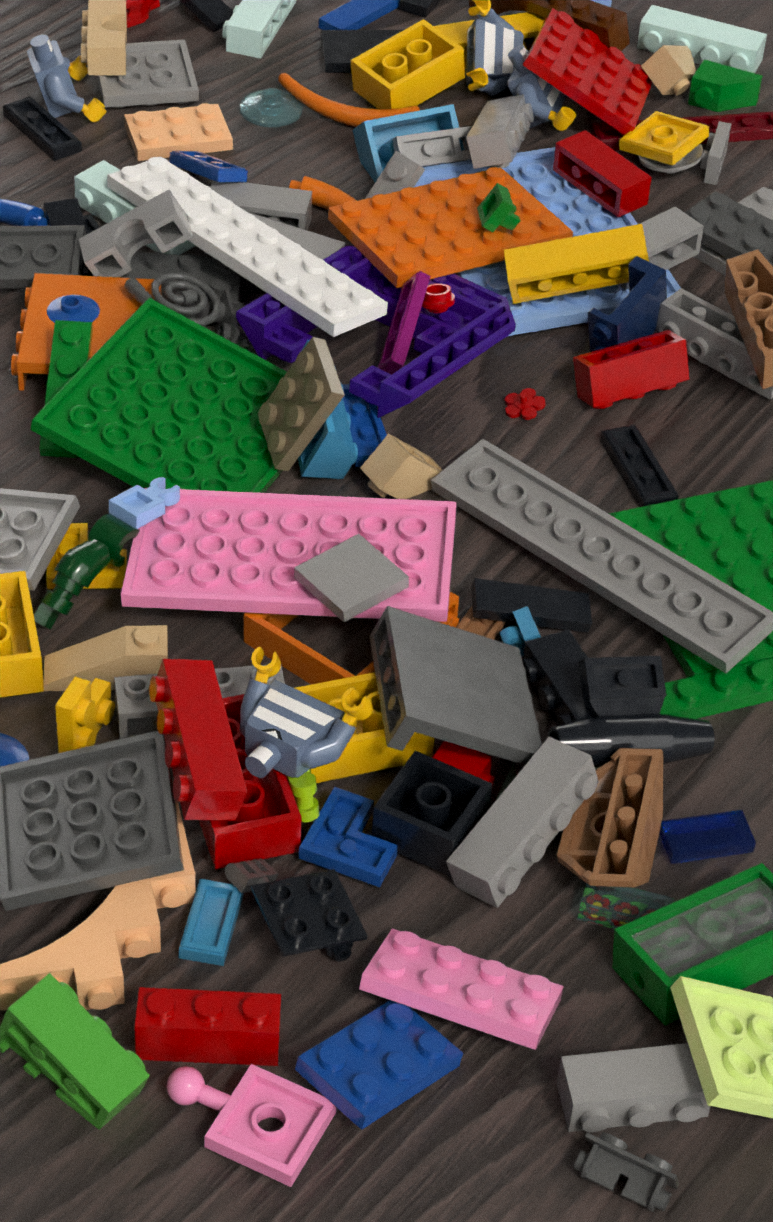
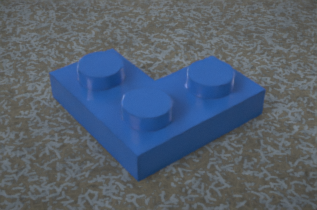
M334 787L320 810L318 818L315 819L299 847V859L329 870L335 869L338 873L380 887L397 857L398 845L362 833L373 813L374 800Z

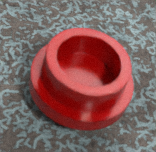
M442 283L428 285L422 307L431 313L447 311L455 303V295L451 292V287Z

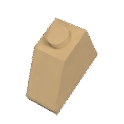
M663 45L641 65L662 95L678 96L685 92L691 86L690 80L696 72L692 53L688 46Z
M389 433L360 467L370 478L367 484L375 493L383 498L389 494L396 499H409L431 490V479L443 471L430 456Z

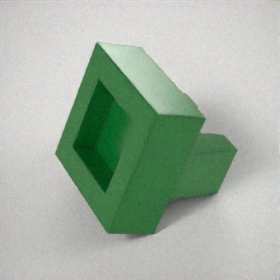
M499 183L493 187L477 207L482 227L491 232H494L499 225L513 231L521 221L520 217L514 214L517 208L512 203L509 190Z

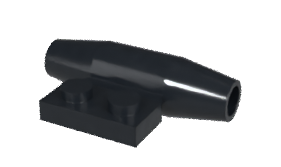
M661 655L584 658L579 661L578 667L583 702L587 704L594 718L551 727L547 738H554L591 755L595 767H601L611 761V756L619 748L662 749L663 764L709 754L713 750L715 742L714 730L709 721L660 714L664 699L667 696Z

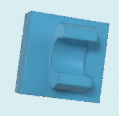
M528 606L513 612L518 627H507L499 632L503 643L518 647L521 656L524 654L525 641L541 637Z

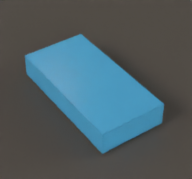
M206 879L199 880L179 946L180 959L224 966L244 893H241L233 884Z

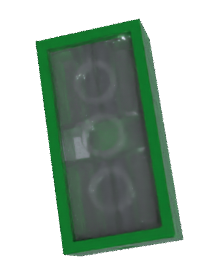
M763 863L614 929L612 968L665 1026L680 1019L670 989L680 976L742 990L773 975V873Z

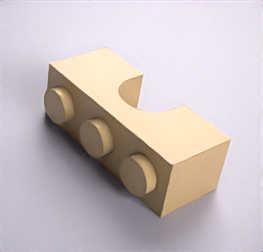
M89 0L88 10H82L81 63H87L88 75H126V0Z

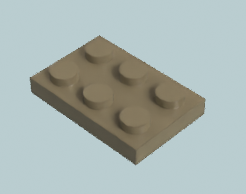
M311 338L258 412L259 422L262 426L275 469L290 470L345 395L326 340Z

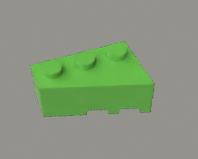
M50 973L8 1007L0 1025V1052L4 1053L8 1048L15 1051L27 1061L23 1066L25 1072L34 1079L40 1073L48 1077L60 1087L56 1090V1096L99 1130L140 1094L150 1077L145 1071V1065L140 1057L131 1050H125L112 1037L109 1026L98 1016H91L79 1003L75 991L64 982L59 983Z

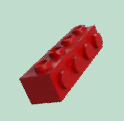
M162 659L157 676H152L150 680L149 695L151 702H156L158 709V733L164 735L166 742L165 763L173 771L174 799L180 802L184 820L236 821L246 796L247 788L213 661Z

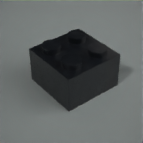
M415 750L374 806L372 836L398 845L397 853L449 876L451 873L446 861L490 809L493 783Z

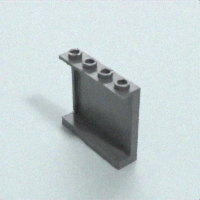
M390 606L386 607L369 638L387 747L403 751L414 732L513 761L516 774L518 775L542 746L538 730L539 725L532 705V695L527 684L526 669L523 666L519 648Z

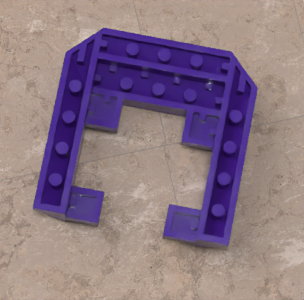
M345 246L323 259L333 268L346 274L349 278L388 302L387 315L375 320L390 327L402 287L396 288L355 246ZM456 274L430 279L428 285L435 283L449 285L451 292L455 295V303L443 313H431L426 308L421 307L412 338L415 339L414 349L423 354L392 375L373 365L350 379L349 392L370 404L378 406L377 418L411 403L515 331L516 323L507 298ZM268 293L236 311L238 322L258 356L264 360L275 355L280 360L293 363L296 361L307 340H311L313 337L307 333L318 327Z

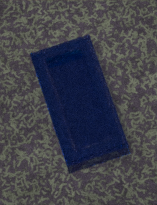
M743 810L662 821L659 832L671 864L754 852L756 845Z

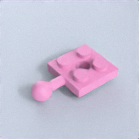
M253 1064L249 1066L231 1095L205 1085L202 1074L197 1069L189 1066L175 1069L168 1077L166 1085L167 1093L175 1103L191 1105L199 1102L220 1112L204 1136L205 1148L289 1187H292L336 1114V1106L325 1096ZM267 1118H276L284 1126L277 1131L269 1132L261 1129L258 1123Z

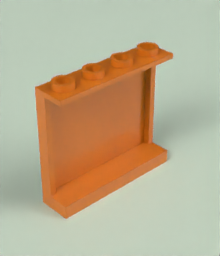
M34 273L32 287H26L25 308L27 309L21 310L20 326L23 331H17L16 352L18 354H13L11 361V373L13 376H18L19 390L24 391L28 373L49 374L55 325L47 315L49 304L53 300L66 295L86 296L98 304L100 313L92 322L91 359L141 306L124 287L125 282L130 278ZM136 278L146 289L145 291H148L153 297L151 284L155 279ZM162 284L159 286V292H160L161 295H162Z

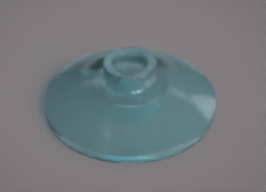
M275 88L251 92L240 102L241 115L250 123L263 127L290 125L296 122L303 112V105L289 92Z

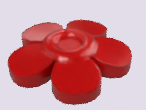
M525 388L520 394L510 393L505 397L507 405L505 413L510 418H518L522 415L524 420H531L537 416V411L544 409L546 406L545 398L536 396V391L532 388Z

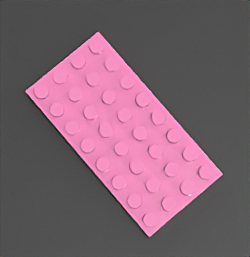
M180 489L179 502L172 506H165V514L138 528L140 532L136 538H133L121 591L122 607L337 617L295 579L294 567L360 534L409 576V587L353 618L380 619L386 607L390 606L433 621L447 622L456 523V502Z

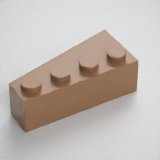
M757 249L726 260L725 295L763 390L773 386V266Z

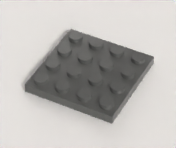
M158 731L0 767V900L5 911L184 870L171 772L165 763L166 742L163 734H159Z

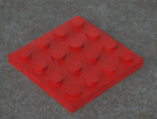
M554 8L547 15L523 63L524 67L624 135L635 129L652 85V80L641 65H635L630 62L616 47L608 48L600 41L596 33L589 29L581 28L574 23L570 15L562 11L558 12Z

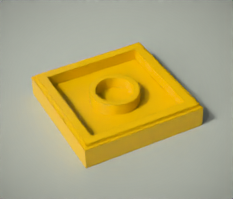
M655 111L637 125L633 131L623 136L619 140V147L622 151L673 166L709 137V126Z

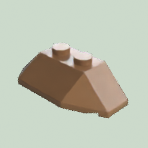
M619 748L611 756V761L596 769L599 783L595 792L589 799L584 800L572 815L570 823L563 830L557 853L558 862L590 886L634 888L648 883L662 823V749Z

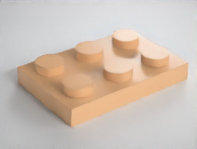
M204 103L194 107H170L166 110L138 111L133 114H124L125 128L138 161L149 160L152 157L168 158L172 151L210 153L233 150V138L218 104Z

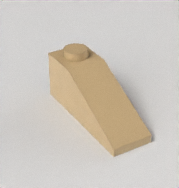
M167 625L124 626L45 655L44 691H65L75 676L90 681V684L95 678L111 682V690H115L114 677L158 674L162 659H168Z

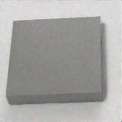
M360 534L294 567L295 579L343 622L409 587V576Z

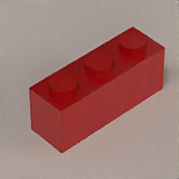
M584 130L556 142L553 171L619 218L648 205L652 177L595 136Z
M670 330L573 357L577 397L597 409L608 408L613 405V402L625 398H641L646 392L656 389H672L676 387L677 383L690 380L686 339Z
M139 987L135 1018L136 1054L141 1060L278 1066L281 994Z

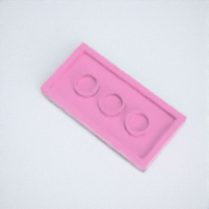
M392 928L362 973L359 990L536 1050L560 1003L564 986L550 982L543 976L529 975L506 967L501 962L485 960L464 953L454 946H443L422 939L412 932L399 931Z

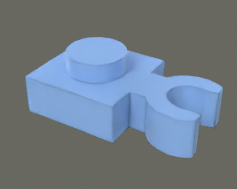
M164 477L152 480L150 487L147 489L136 485L109 499V514L138 529L164 515L165 506H172L179 502L180 486L175 485L170 489H166Z

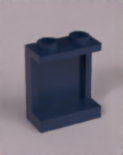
M638 256L628 265L629 294L611 314H605L595 308L588 312L590 352L653 334L657 328L660 303L667 299L665 269Z

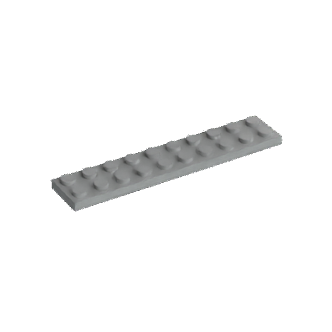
M484 439L480 440L431 479L432 491L448 501L456 502V506L724 673L731 670L773 631V612Z

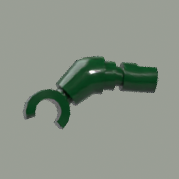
M106 514L102 516L92 527L88 541L69 549L54 569L58 573L53 580L56 586L53 591L47 590L34 613L35 622L51 630L60 613L67 616L74 603L70 602L73 595L79 596L83 587L88 588L93 579L109 563L116 567L125 564V557L121 556L120 552L126 541L132 537L136 538L140 530L133 528L113 515Z

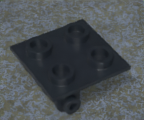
M335 869L251 885L253 895L282 957L326 948L329 957L341 962L351 956L353 942L367 940L368 938Z

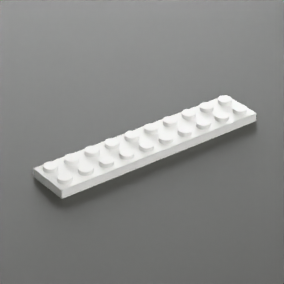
M152 157L146 162L134 166H126L122 170L107 175V187L137 207L170 189L187 215L193 235L188 241L331 336L335 337L387 315L388 302L375 295L371 290L361 286L346 274L333 268L324 260L308 252L301 245L280 234L276 229L266 225L254 215L241 209L232 201L213 191L209 186L199 182L187 172L174 166L167 159Z

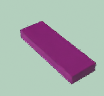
M422 271L414 274L402 286L378 368L391 375L405 364L431 277Z

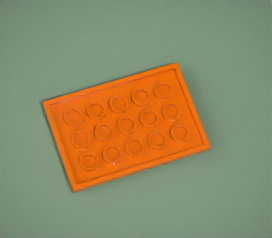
M491 167L486 171L473 174H462L459 177L448 180L433 181L430 184L414 188L407 187L397 192L377 194L371 198L359 201H347L342 205L328 208V220L396 288L402 287L408 279L419 271L431 276L430 279L505 261V249L573 237V231L505 170L498 167ZM497 183L509 190L512 203L517 208L514 214L519 216L521 221L513 231L500 225L494 232L482 227L477 207Z

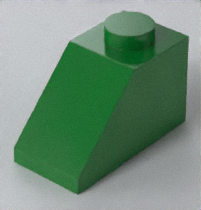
M703 60L692 77L688 104L714 112L755 106L759 100L763 76Z

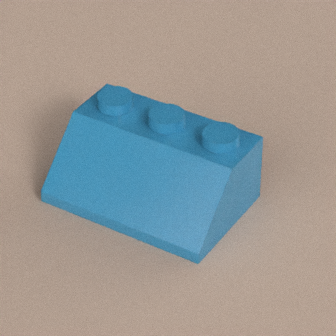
M454 104L364 121L352 131L360 162L373 181L376 182L395 152L393 138L396 136L459 128ZM459 140V141H460V146H461V151H462V150H465V149H464V145H463V141H462V140Z
M307 340V342H306V344L304 345L303 349L306 347V345L308 344V342H309L310 340ZM343 398L298 457L302 477L344 479L350 467L355 464L358 448L352 439L350 431L351 419L349 413L346 412Z

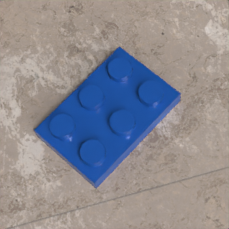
M390 1000L298 1056L295 1070L362 1130L459 1067L463 1052L409 1006Z

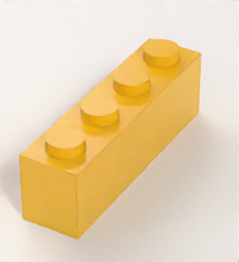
M642 224L504 250L507 279L513 304L628 283V265L636 256L649 262Z

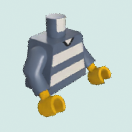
M472 0L476 6L470 7L468 12L471 16L477 15L479 19L476 18L467 30L466 86H468L470 91L479 90L494 96L509 89L507 81L515 67L510 61L508 53L515 47L523 45L524 35L521 31L515 30L512 25L491 8L490 0Z
M47 35L34 37L30 41L32 48L28 49L27 54L49 113L56 118L70 112L80 113L81 111L90 121H99L107 112L104 109L105 105L97 98H93L88 105L85 104L84 98L77 96L70 78L71 76L76 81L82 80L88 74L87 63H81V56H78L70 63L69 58L62 56L57 41H50Z
M524 45L515 47L508 53V57L515 68L507 83L513 96L524 94L525 103L531 104L534 121L530 123V128L551 120L557 130H566L576 118V113L571 108L561 107L567 95L524 67L523 63L528 52Z
M262 647L256 648L252 653L251 660L257 673L254 680L249 679L240 709V733L245 737V753L248 756L245 759L247 770L258 778H264L272 769L291 778H298L309 769L338 760L357 729L353 726L356 720H364L371 715L373 708L369 698L364 696L361 703L353 707L358 701L359 693L355 688L347 689L341 697L342 706L346 710L345 713L280 681L274 680L269 685L267 684L268 678L276 675L281 668L280 659L277 653L274 652L272 661L268 665L262 666L260 664L263 660L264 651Z

